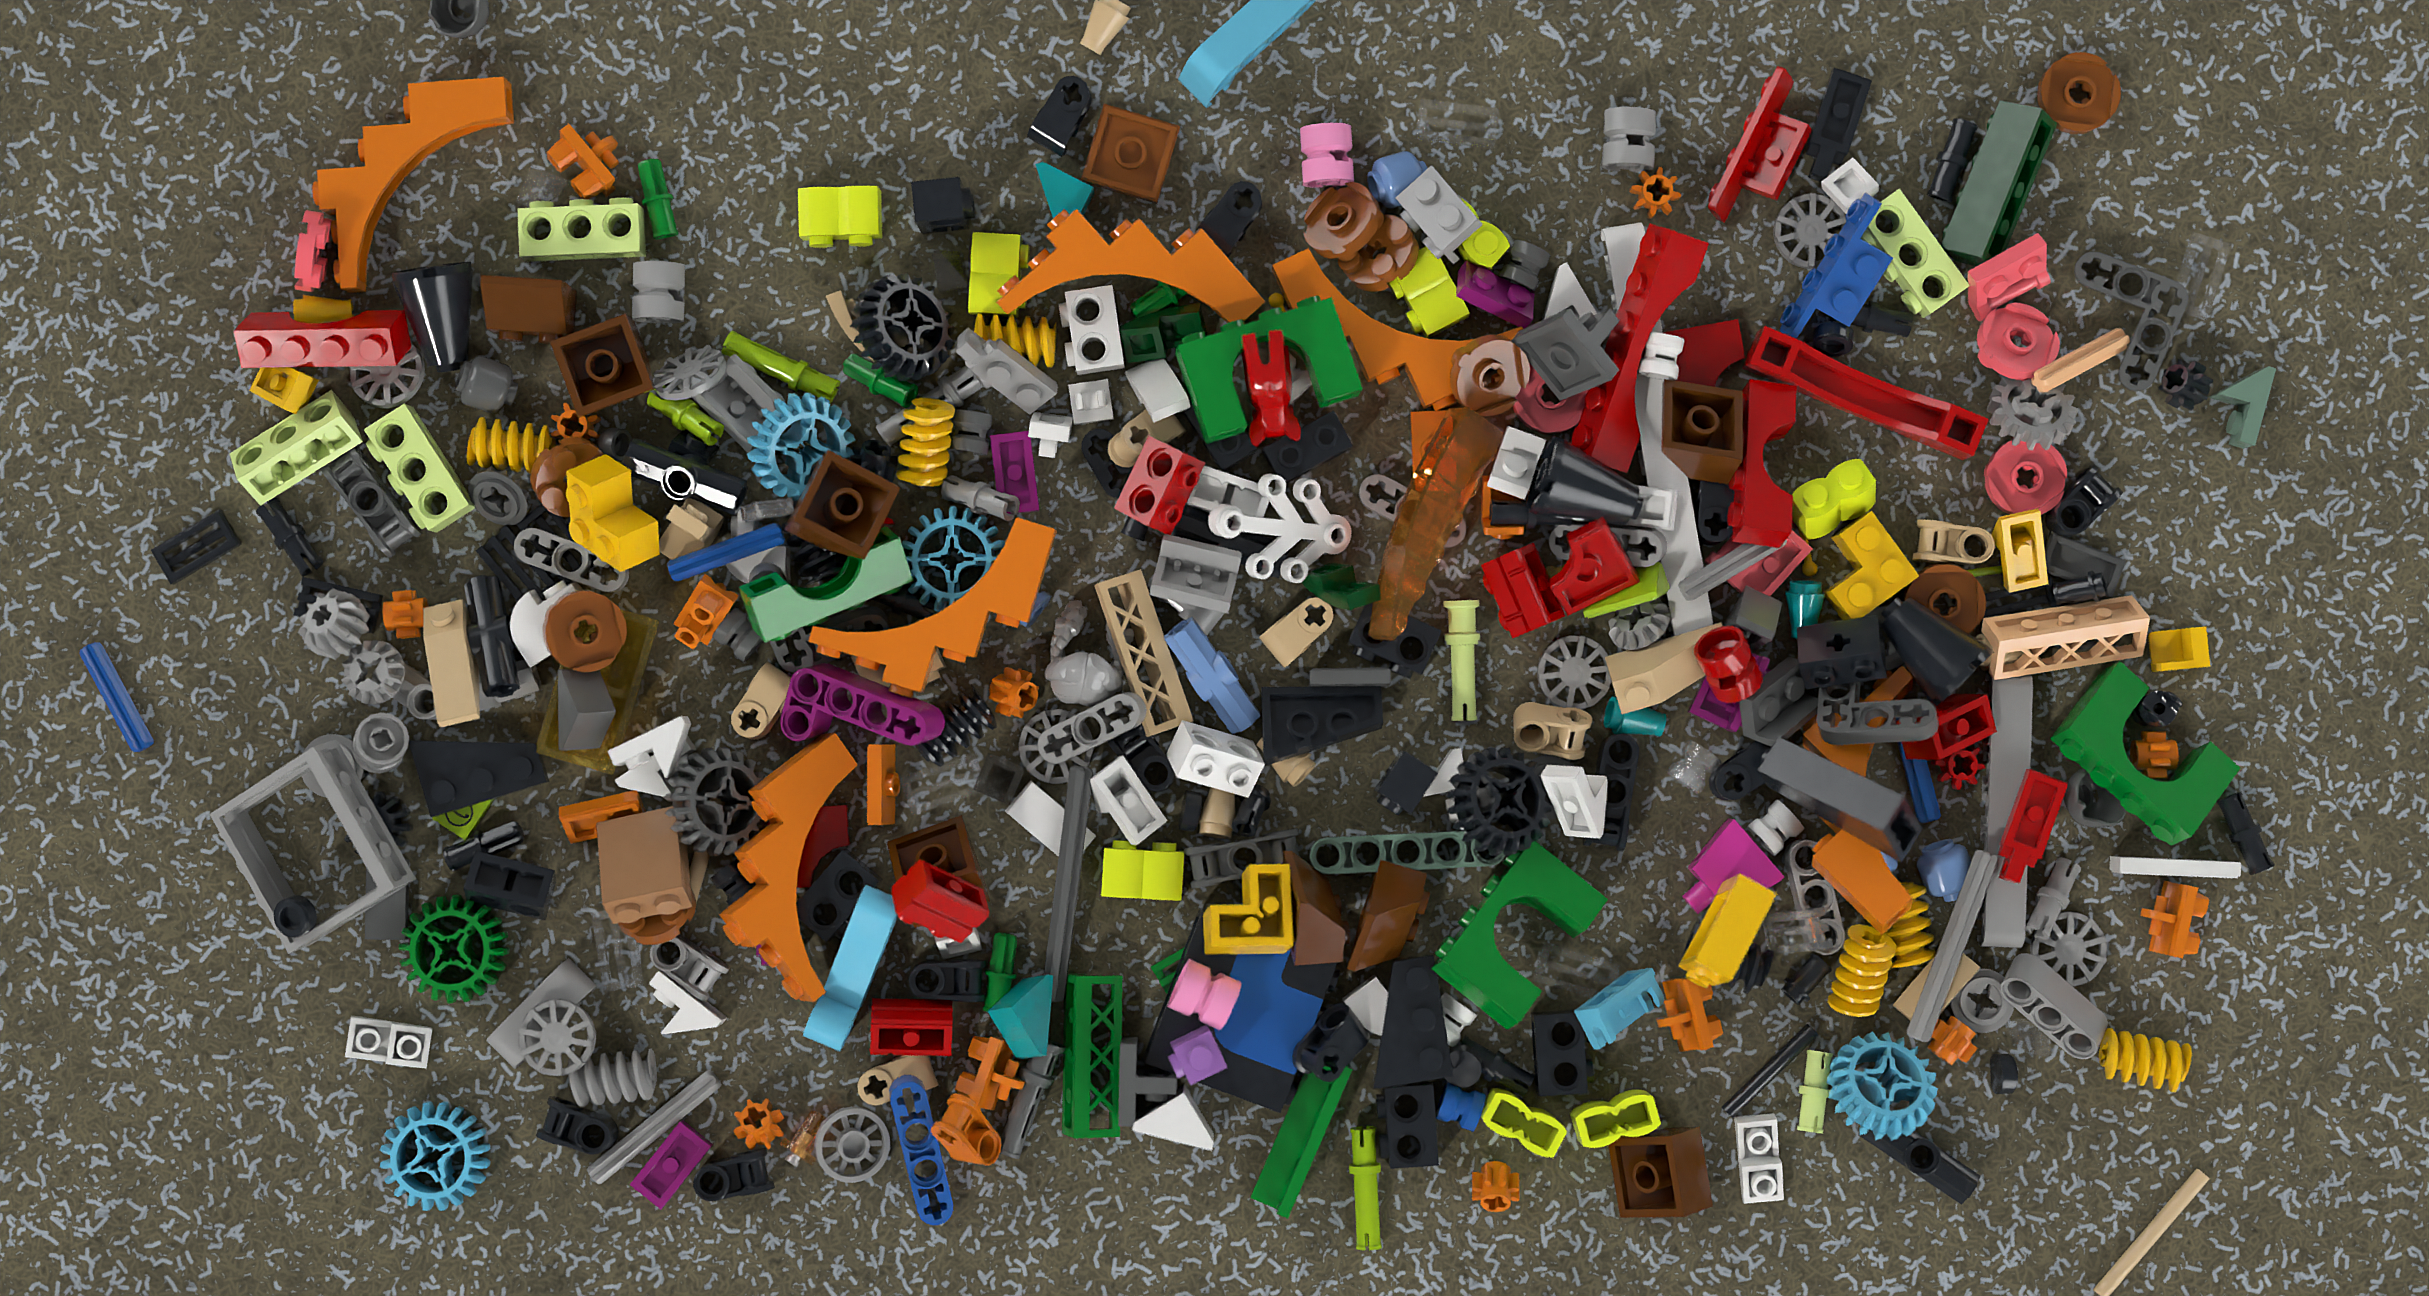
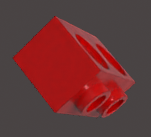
M1148 436L1114 509L1153 529L1171 535L1175 525L1181 519L1182 511L1193 488L1199 481L1205 462L1167 443Z

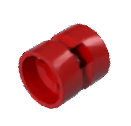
M1721 626L1705 633L1696 642L1694 647L1695 658L1706 675V680L1714 696L1719 701L1725 703L1739 702L1753 695L1761 687L1763 682L1762 671L1755 657L1751 654V648L1739 628Z

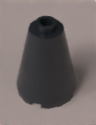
M471 262L448 263L440 266H425L392 272V283L427 365L436 366L437 372L461 369L460 362L468 360L473 280Z
M1553 436L1548 441L1540 458L1545 460L1539 471L1535 470L1527 493L1526 508H1529L1527 512L1539 516L1594 521L1604 517L1607 523L1626 525L1630 519H1637L1644 500L1643 497L1639 496V487L1563 438Z
M1897 597L1881 612V615L1886 619L1881 624L1882 629L1927 700L1935 708L1994 652L1982 641L1911 597L1904 602Z

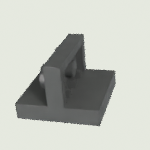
M1569 308L1518 331L1511 340L1526 354L1529 363L1560 401L1612 380L1619 371L1618 367L1600 346L1619 322V319L1610 308L1596 315H1593L1592 312L1586 313L1579 319Z
M1122 1037L1120 1043L1118 1126H1134L1137 1114V1094H1144V1100L1168 1101L1169 1094L1177 1093V1075L1162 1069H1138V1037Z

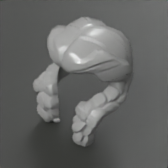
M1071 600L1066 604L1061 617H1058L1056 620L1050 648L1051 663L1045 670V678L1050 681L1051 688L1060 701L1066 704L1080 703L1091 708L1113 697L1116 692L1122 690L1124 670L1107 623L1105 626L1107 631L1106 638L1112 647L1114 660L1110 664L1101 656L1088 654L1087 652H1076L1066 656L1064 648L1072 637L1078 635L1080 627L1084 623V618L1087 616V609L1085 606H1082V601ZM1117 615L1119 623H1121L1122 617ZM1128 622L1123 635L1126 643L1131 644L1134 631L1130 628V623Z

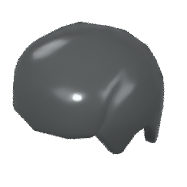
M431 0L430 10L428 11V16L437 27V33L458 39H465L478 34L487 24L490 14L488 0ZM453 6L471 14V16L467 19L457 17Z
M2083 768L2079 769L2069 778L2063 799L2071 817L2079 825L2091 828L2114 827L2124 819L2126 810L2122 807L2120 801L2106 788L2094 783L2090 774ZM2097 789L2099 796L2097 802H2093V790Z

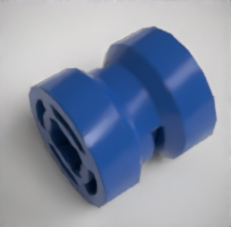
M1447 1081L1436 1108L1435 1117L1443 1122L1458 1121L1461 1128L1473 1132L1482 1114L1486 1094L1476 1090L1467 1093L1461 1087L1454 1086Z

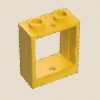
M1742 874L1723 881L1678 966L1687 971L1685 977L1704 988H1708L1709 984L1716 986L1732 981L1776 893Z

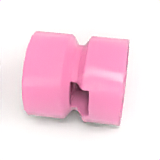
M1319 123L1300 128L1301 152L1307 155V159L1302 162L1303 186L1318 188L1323 187V185H1332V187L1346 186L1345 183L1354 182L1353 159L1347 156V152L1352 149L1351 125L1345 123Z
M1188 959L1173 988L1168 1007L1187 1016L1196 1012L1199 1014L1200 1022L1221 1030L1235 1005L1242 983L1222 973L1213 977L1209 967Z

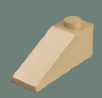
M463 599L423 608V638L437 723L440 727L480 718L479 668L477 659L473 655L468 642L466 626L471 622L469 611Z
M1722 623L1653 642L1640 649L1626 650L1606 656L1605 660L1621 713L1626 714L1662 703L1704 677L1705 674L1695 658L1694 647L1696 642L1705 633L1721 627Z

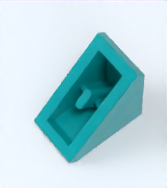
M1045 162L1035 164L1052 217L1054 218L1063 209L1069 214L1077 209L1084 215L1095 194L1094 187Z
M1046 974L1023 978L987 1011L1016 1058L1026 1059L1047 1056L1053 987L1052 975Z

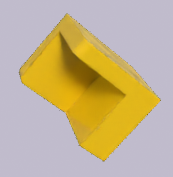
M2206 627L2155 631L2148 634L2152 672L2210 667Z

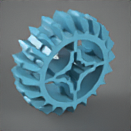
M789 393L787 404L779 398L774 399L776 410L771 412L767 408L761 409L762 415L766 419L762 424L756 421L752 422L753 428L759 432L757 436L747 438L748 443L756 447L747 453L748 459L756 462L751 468L753 474L757 477H762L760 483L765 488H773V493L779 497H784L787 494V497L793 501L799 500L816 467L814 466L811 469L812 465L827 450L844 458H850V455H855L852 449L846 447V445L855 441L853 434L846 432L851 424L848 419L841 417L842 410L836 405L830 406V401L822 396L816 400L815 396L811 393H804L801 399L795 393ZM815 419H819L822 422L826 431L827 443L817 439V429L814 427ZM790 424H792V425H791V428H790L787 432H785L784 434H782V432H783ZM803 441H805V442H807L808 444L811 445V446H806V445H805V447H804L803 450H801V449L799 448V451H800L799 453H797L795 450L792 449V448H798V445H799V444H802V445H803ZM775 450L786 455L787 475L782 474L777 466Z
M950 506L949 518L944 519L941 509L936 508L934 509L936 522L931 524L930 520L925 515H922L919 520L925 526V529L922 532L913 526L908 529V532L917 538L915 544L909 541H902V547L912 551V556H906L908 565L912 564V569L910 570L912 578L917 580L908 590L911 594H914L923 588L925 592L920 598V603L923 605L928 603L932 597H935L934 610L937 612L942 611L945 601H948L949 605H951L972 588L970 587L960 592L961 577L966 569L985 566L982 578L997 558L995 551L1003 549L1005 546L1003 540L993 543L990 540L999 532L996 526L990 527L985 532L982 530L987 522L986 516L981 515L975 523L971 522L973 512L969 510L970 508H966L962 519L958 518L956 506ZM947 528L946 542L942 550L935 553L922 554L927 541L935 533ZM960 528L975 533L981 540L986 554L964 551L961 545ZM953 540L954 548L959 550L957 553L959 556L963 555L966 559H974L973 561H964L957 564L956 570H954V580L953 572L948 570L950 567L948 564L944 565L941 561H933L934 559H943L950 556L953 549ZM922 566L943 569L946 575V583H948V593L935 589L927 581Z
M1873 1031L1866 1034L1863 1039L1857 1036L1850 1041L1849 1045H1843L1837 1052L1838 1056L1830 1063L1829 1069L1831 1073L1828 1075L1826 1083L1833 1087L1829 1091L1828 1098L1840 1101L1835 1107V1113L1846 1112L1848 1115L1846 1126L1854 1122L1860 1125V1135L1866 1134L1869 1129L1873 1131L1875 1140L1882 1139L1885 1134L1888 1135L1891 1141L1898 1139L1901 1134L1905 1136L1911 1135L1916 1127H1921L1927 1121V1116L1935 1108L1936 1103L1933 1099L1937 1096L1938 1088L1931 1084L1935 1081L1936 1073L1925 1071L1929 1065V1059L1919 1060L1916 1057L1918 1046L1910 1050L1905 1048L1904 1037L1899 1038L1894 1043L1890 1038L1889 1032L1882 1034L1879 1039ZM1875 1062L1873 1069H1865L1863 1072L1855 1070V1066L1860 1063ZM1909 1101V1105L1905 1109L1889 1110L1892 1102Z
M429 1101L423 1104L422 1112L416 1106H413L407 1110L408 1118L402 1115L398 1116L394 1120L398 1130L391 1128L385 1132V1136L393 1144H384L380 1147L382 1153L390 1155V1159L382 1161L380 1167L382 1169L391 1168L393 1174L385 1178V1183L391 1184L397 1181L400 1185L395 1189L394 1196L399 1197L406 1192L410 1193L407 1198V1205L409 1206L415 1205L421 1198V1206L424 1211L430 1210L434 1205V1201L439 1211H444L448 1208L449 1200L452 1204L458 1206L464 1202L463 1194L469 1197L473 1196L477 1192L473 1183L481 1184L486 1179V1176L476 1170V1168H487L491 1162L487 1158H479V1154L491 1149L490 1144L483 1143L478 1145L476 1140L484 1136L486 1130L481 1128L472 1132L469 1128L476 1122L477 1118L472 1115L462 1122L460 1119L464 1113V1108L461 1106L456 1107L448 1115L449 1103L445 1101L439 1103L437 1110H435L433 1103ZM427 1124L443 1126L452 1131L458 1138L451 1141H443L436 1135L435 1131L430 1132ZM415 1132L418 1137L414 1140L418 1148L417 1156L407 1164L405 1158L406 1145L412 1133ZM431 1147H433V1151L437 1149L442 1151L450 1148V1151L443 1154L442 1158L434 1163L429 1161L420 1165V1162L428 1158V1155L432 1153ZM464 1149V1168L458 1180L455 1181L452 1175L455 1172L452 1166V1158L455 1153ZM427 1172L434 1178L435 1182L440 1181L443 1188L426 1186L414 1178L413 1174Z

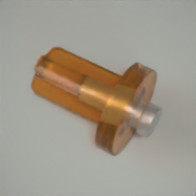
M811 1111L791 1141L783 1137L779 1145L790 1152V1155H787L785 1160L796 1167L800 1159L811 1166L814 1165L817 1159L811 1153L814 1150L817 1131L822 1121L826 1119L825 1116L817 1111Z

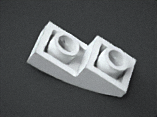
M1164 359L1150 360L1125 371L1126 377L1141 404H1144L1153 422L1190 408L1186 392Z
M1030 780L1005 812L1059 857L1064 808ZM1087 827L1084 850L1096 837Z
M351 1015L345 1057L383 1061L390 1065L427 1068L433 1028Z
M1775 1114L1734 1117L1743 1203L1784 1200L1782 1162L1779 1158L1778 1125Z

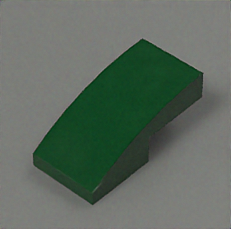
M1200 303L1157 311L1121 325L1119 329L1127 363L1165 359L1167 357V350L1177 348L1178 345L1183 344L1182 339L1184 337L1202 331L1207 336Z
M1326 564L1308 570L1307 577L1301 582L1311 593L1324 602L1350 611L1382 599L1378 583L1356 581L1353 565Z

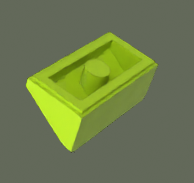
M1661 562L1648 567L1641 566L1635 568L1640 582L1584 608L1585 618L1588 617L1589 619L1655 600L1667 593L1670 586Z

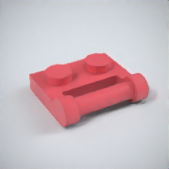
M2039 233L1968 271V284L1970 285L1968 287V304L1979 322L1983 321L1990 311L2004 305L2035 287L2041 289L2050 284L2051 280L2046 270L2047 244Z
M1792 530L1785 546L1726 581L1740 594L1745 586H1749L1771 596L1813 548ZM1731 536L1717 553L1711 552L1704 562L1709 565L1744 543L1732 541Z

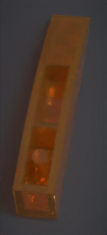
M1470 407L1448 408L1417 466L1399 506L1384 551L1377 581L1380 586L1381 600L1373 602L1369 636L1374 639L1395 641L1396 637L1404 631L1408 623L1407 617L1415 601L1424 594L1426 581L1433 567L1444 556V547L1451 533L1462 522V513L1469 499L1479 490L1481 485L1480 479L1487 465L1498 454V444L1504 432Z

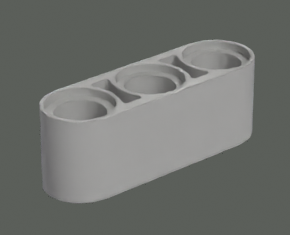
M1797 839L1786 847L1784 863L1802 937L1809 949L1824 955L1833 954L1839 951L1845 941V932L1834 887L1812 866V863L1803 869L1797 865L1795 861L1796 852L1801 847L1807 846L1814 855L1813 848L1817 844V842L1811 840ZM1817 885L1822 891V901L1818 906L1809 907L1805 901V893L1809 887ZM1828 925L1832 931L1831 941L1825 946H1818L1814 940L1815 931L1819 926Z
M2029 953L2017 955L2001 983L2000 990L2002 996L2066 1053L2078 1059L2092 1058L2097 1053L2107 1030L2108 1021L2106 1016L2042 959Z
M569 958L566 959L495 1029L486 1041L516 1069L525 1061L520 1053L519 1029L528 1012L537 1005L554 999L570 1001L580 1006V1001L590 991L593 992L597 985ZM556 1006L558 1022H561L568 1007ZM549 1008L538 1013L547 1023H551ZM533 1019L528 1029L541 1032L543 1028ZM527 1036L528 1047L540 1042L538 1037Z

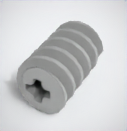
M652 1048L649 1049L647 1059L642 1061L638 1050H633L630 1062H626L622 1051L617 1052L614 1064H610L606 1053L600 1055L599 1064L595 1066L590 1057L580 1069L568 1074L570 1088L576 1103L580 1107L588 1105L591 1098L594 1104L601 1105L604 1104L607 1096L609 1101L614 1104L620 1102L622 1094L628 1102H633L636 1100L638 1092L644 1100L652 1099L657 1082L656 1058ZM570 1058L568 1061V1067L574 1064V1062Z

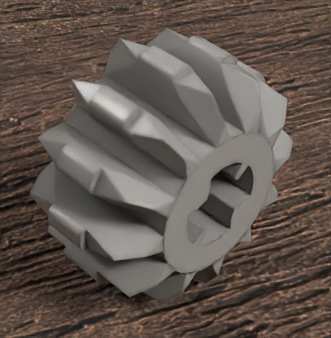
M334 588L327 595L318 593L316 602L314 604H307L309 608L307 614L299 617L303 625L298 633L302 636L304 643L308 645V649L317 655L321 654L334 660L341 654L349 656L352 646L355 644L362 645L360 637L369 631L365 623L370 615L366 612L360 600L351 593L348 594L345 591H338Z

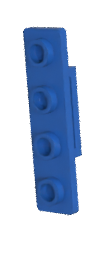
M1864 193L1861 199H1856L1851 204L1846 213L1847 221L1840 233L1834 234L1829 239L1824 248L1825 256L1817 269L1813 268L1806 275L1802 283V293L1795 303H1790L1784 310L1780 319L1782 325L1779 329L1782 333L1797 339L1816 308L1848 327L1851 325L1893 259L1889 254L1861 239L1881 207L1882 203L1868 193Z

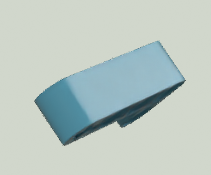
M1250 0L1193 52L1187 60L1178 80L1206 108L1212 105L1210 101L1221 89L1226 91L1235 75L1290 27L1316 0Z
M865 885L824 986L826 993L818 999L803 1032L804 1037L837 1051L842 1050L854 1027L853 1023L858 1011L863 1006L898 917L895 912L892 895Z

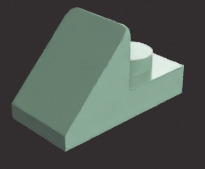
M2268 366L2259 369L2208 397L2239 406L2238 411H2232L2227 422L2226 433L2231 434L2229 445L2243 449L2256 445L2276 368Z

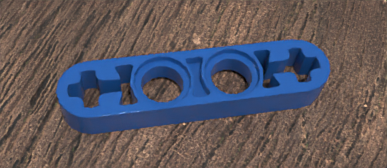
M902 1075L891 1083L889 1098L917 1212L920 1219L926 1224L940 1225L951 1217L953 1201L938 1140L931 1132V1127L934 1123L926 1090L918 1077ZM910 1088L911 1092L915 1093L913 1101L916 1112L908 1113L905 1100L901 1097L903 1096V1089ZM914 1123H921L928 1128V1133L922 1140L913 1141L905 1135L907 1128ZM922 1160H932L937 1164L935 1173L929 1177L918 1176L914 1169ZM935 1187L938 1202L941 1203L940 1211L932 1212L929 1206L930 1201L927 1189Z

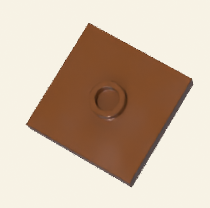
M1103 104L1081 181L1158 204L1180 126Z

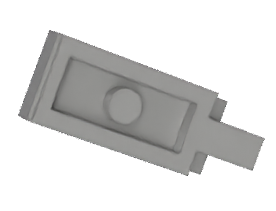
M967 328L957 337L958 341L955 352L965 360V364L971 371L1029 415L1057 394V382L1001 339L985 341L970 328Z

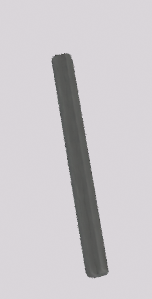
M1072 766L1069 769L1044 975L1053 976L1052 1002L1063 1001L1066 993L1092 788L1090 779L1093 777V770L1085 766Z

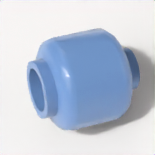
M1408 151L1379 158L1374 162L1372 171L1368 172L1367 175L1370 193L1387 208L1402 206L1395 197L1428 168L1424 161H1418Z
M1945 839L1927 845L1922 849L1923 855L1917 860V868L1923 885L1926 887L1927 894L1933 897H1943L1945 902L1957 900L1971 863L1967 849L1963 845L1954 844L1952 839Z

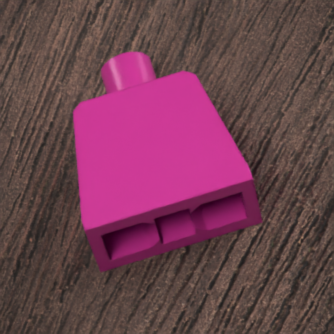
M1728 818L1687 867L1699 882L1689 889L1682 898L1694 912L1699 914L1712 903L1720 885L1727 879L1742 874L1768 889L1780 882L1784 875L1737 821Z

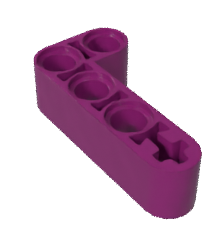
M821 663L799 669L793 674L787 691L780 725L786 737L793 741H802L824 734L829 729L833 716L902 744L913 746L935 739L941 735L945 720L939 708L915 697L911 698L889 691L890 688L834 665ZM813 677L817 679L818 690L814 687ZM847 690L852 694L853 704L848 700ZM882 703L887 708V718L882 713ZM804 714H805L806 717L808 718V722H809V726H808V727H807L806 724L804 723V719H803V718H804Z

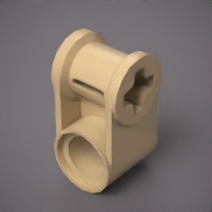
M1145 409L1137 417L1129 421L1122 428V431L1109 441L1108 454L1115 464L1130 468L1135 465L1148 436L1168 443L1175 437H1181L1186 430L1174 414L1153 422L1147 409Z
M1917 520L1920 534L1918 551L1913 553L1914 561L1976 565L1988 560L1994 552V539L1985 529L1953 525L1950 522L1937 520ZM1968 536L1976 537L1982 545V550L1978 557L1969 556L1964 549V542Z
M1309 598L1290 614L1284 615L1265 631L1259 639L1285 668L1311 646V642L1328 629L1333 621V609L1330 604L1320 598ZM1309 605L1315 608L1322 605L1326 609V612L1323 614V619L1325 620L1323 625L1319 626L1317 623L1308 625L1305 619L1309 614L1305 609Z
M766 662L755 675L748 691L732 713L731 724L733 729L739 735L751 740L765 737L782 714L792 677L771 663ZM758 711L756 719L761 722L757 729L749 727L746 731L747 722L743 719L746 713L754 715Z
M1526 702L1516 708L1513 714L1514 741L1521 750L1527 752L1554 755L1568 760L1581 759L1584 757L1586 750L1583 745L1586 729L1591 727L1593 718L1589 713L1577 708H1562L1536 702ZM1529 724H1535L1540 726L1534 730H1527L1523 728L1524 726Z
M901 1055L891 1059L892 1061L866 1071L859 1079L857 1087L861 1099L867 1104L875 1106L890 1102L889 1088L891 1083L902 1075L918 1077L922 1081L925 1090L938 1086V1082L929 1056ZM876 1075L879 1081L886 1080L887 1086L882 1090L883 1096L878 1097L875 1091L868 1092L866 1086L872 1082L871 1076ZM905 1088L902 1090L903 1096L901 1097H909L915 1093H912L910 1088Z

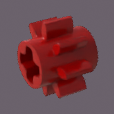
M1973 747L1967 751L1963 748L1941 760H1932L1931 764L1940 766L1942 772L1936 780L1944 782L1951 778L1952 789L1957 790L1961 789L1962 780L1976 785L1978 782L1974 775L1978 769H1985V765L1978 763L1976 758L1980 749ZM1954 757L1965 758V761L1961 764L1964 769L1963 772L1952 770L1956 766L1953 760Z

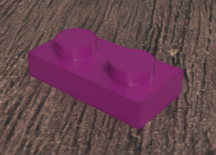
M1465 261L1458 270L1456 297L1518 327L1522 326L1523 329L1531 323L1534 313V294L1525 287L1513 284L1495 275L1489 269L1478 267L1468 261Z
M1029 431L990 435L996 490L1001 493L1017 496L1020 502L1017 514L1040 511L1031 437H1028Z
M681 1120L630 1183V1186L661 1210L714 1144L684 1120Z

